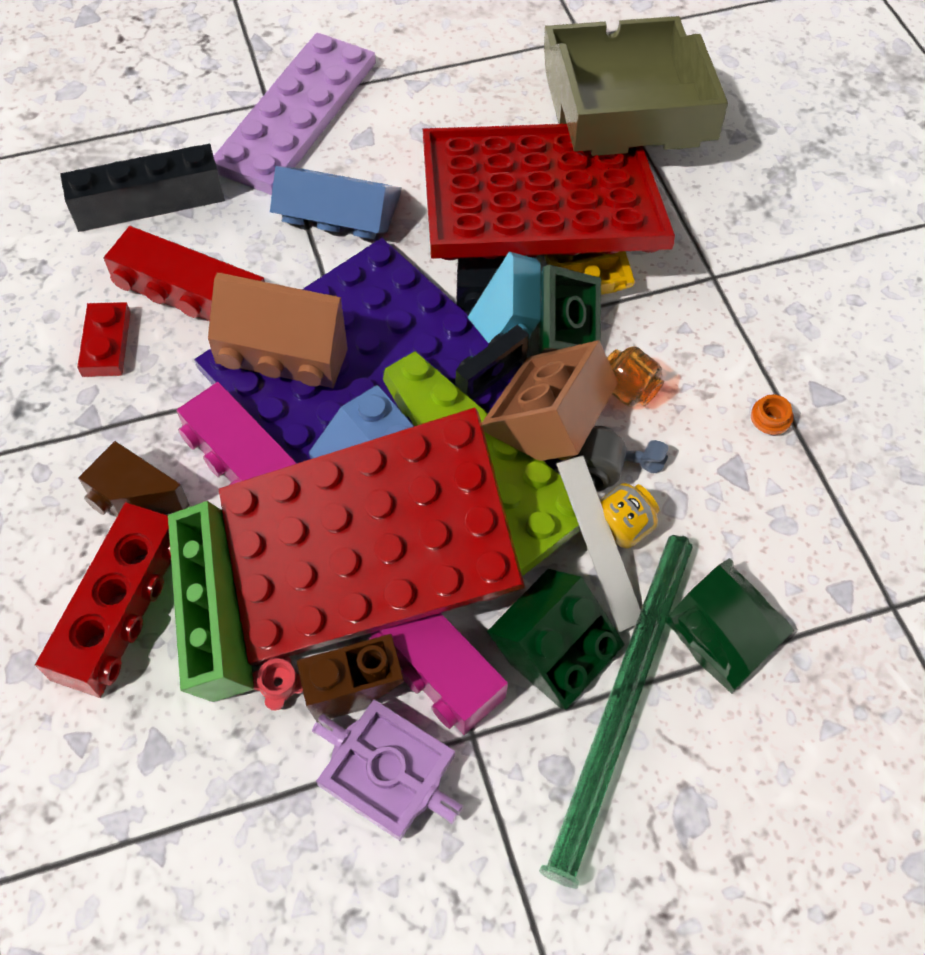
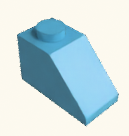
M508 252L470 312L468 319L488 343L500 333L505 334L517 324L529 334L530 339L532 332L540 322L541 263L537 259Z

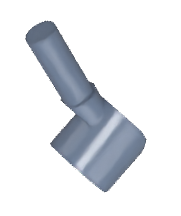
M652 440L648 443L644 452L636 450L627 451L625 461L640 463L641 467L647 472L658 473L666 464L668 459L666 454L669 447L664 442Z

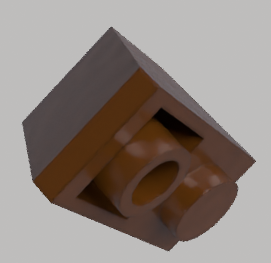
M392 634L297 660L306 707L318 723V718L322 714L332 719L364 710L371 704L373 699L377 701L404 682Z

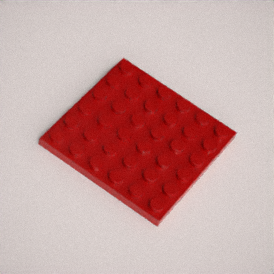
M567 124L422 128L431 259L456 260L466 257L494 259L499 256H506L508 252L527 257H536L544 254L574 256L579 253L602 252L604 254H616L622 251L653 253L658 250H673L675 234L643 146L629 148L628 153L592 156L590 151L574 152Z

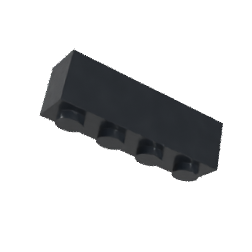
M210 143L60 173L64 199L78 232L225 201Z

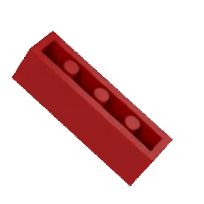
M130 225L103 257L110 273L111 281L120 289L125 291L132 290L147 296L157 304H167L181 310L189 317H199L209 322L214 279L217 272L265 282L262 276Z

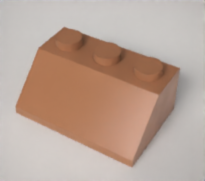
M217 272L214 279L208 341L216 364H221L233 370L240 368L259 372L270 378L283 377L297 380L308 386L321 385L334 388L348 350L341 297Z
M600 340L527 357L483 420L484 432L538 461L555 458L567 460L578 455L618 384Z

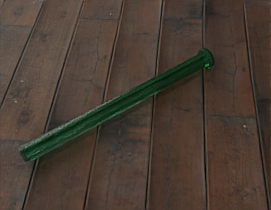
M671 535L666 541L547 865L540 866V874L560 885L577 889L580 881L576 878L577 872L693 548L689 538L686 536Z

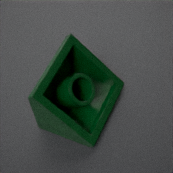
M554 265L544 266L541 272L539 354L598 340L601 342V278Z

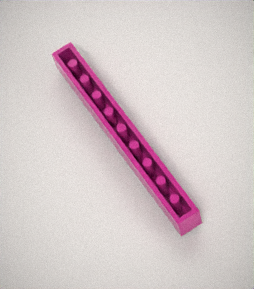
M216 382L176 409L182 424L178 431L183 440L192 450L199 447L205 454L203 459L209 469L217 477L224 474L231 482L229 485L297 464L219 382ZM441 613L370 633L372 636L369 640L392 634L399 664L402 668L403 680L416 694L423 691L433 701L432 711L449 729L455 725L463 735L467 734L506 699L508 682Z

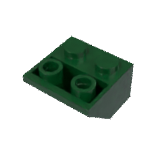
M547 569L487 630L509 664L558 707L564 710L568 709L625 645L581 576Z

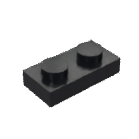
M517 324L505 334L500 333L496 335L485 349L475 356H468L459 364L456 369L455 386L470 399H475L526 360L529 334Z

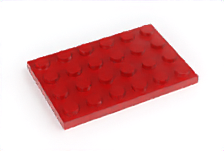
M475 407L218 488L247 658L250 665L259 666L271 659H283L525 588L479 412Z

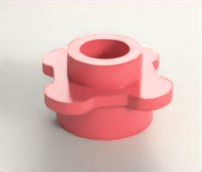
M290 657L268 660L259 670L253 672L254 690H259L263 694L265 705L270 710L282 709L288 698L294 694L303 693L300 674L295 672ZM278 678L283 680L280 686L274 685V681Z

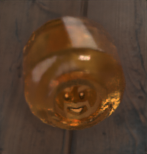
M631 346L622 352L615 349L607 357L617 380V386L612 395L628 407H635L639 404L646 406L663 387L665 381L661 379L662 366L639 347Z

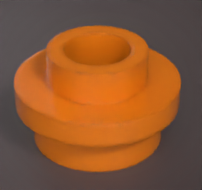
M771 394L759 399L751 410V420L754 426L770 435L786 432L794 419L790 402L780 395Z

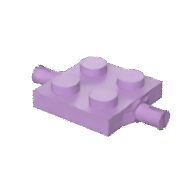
M374 699L361 718L348 726L347 729L326 717L325 714L318 718L319 723L315 722L312 732L334 745L330 762L316 780L317 785L399 841H401L414 819L423 813L427 807L449 821L450 824H453L457 819V815L460 814L463 805L439 791L441 778L455 757L453 749Z

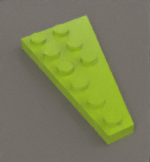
M416 351L386 367L384 370L383 381L401 412L404 416L410 418L414 426L474 407L479 412L481 422H483L488 414ZM484 432L522 576H524L581 531L561 476L544 461H538Z

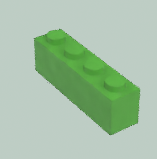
M205 501L169 514L168 524L180 691L210 702H216L254 690L252 665L248 663L222 510L209 501Z

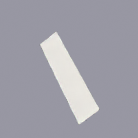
M583 455L556 463L618 632L643 622V615L611 529L604 517L601 502Z

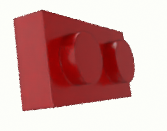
M127 302L87 303L77 365L82 377L123 376L131 315Z

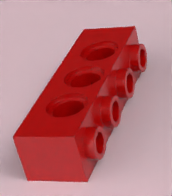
M124 503L35 663V666L50 681L98 698L102 697L107 685L110 686L116 681L121 670V658L129 643H133L138 638L143 626V616L150 602L156 601L161 594L164 585L163 577L171 563L167 515L130 503ZM146 555L141 562L131 564L136 557ZM126 594L119 603L109 605L115 596ZM104 634L98 644L87 647L88 642L94 636Z

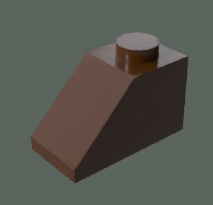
M116 441L78 477L87 492L84 500L102 515L109 511L117 517L125 502L161 514L175 513L188 508L190 505L180 483Z

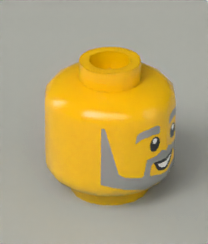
M622 483L600 499L604 517L609 524L615 543L619 547L624 549L631 548L656 529L658 524L656 514L660 511V508L653 496L642 485L632 486Z

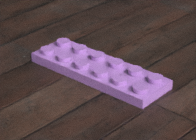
M316 32L215 153L214 159L218 175L272 195L275 166H297L376 64L375 52Z

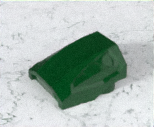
M730 558L720 563L700 581L675 607L666 620V623L690 650L695 660L731 694L794 632L787 619L775 610L763 595L734 568V562Z

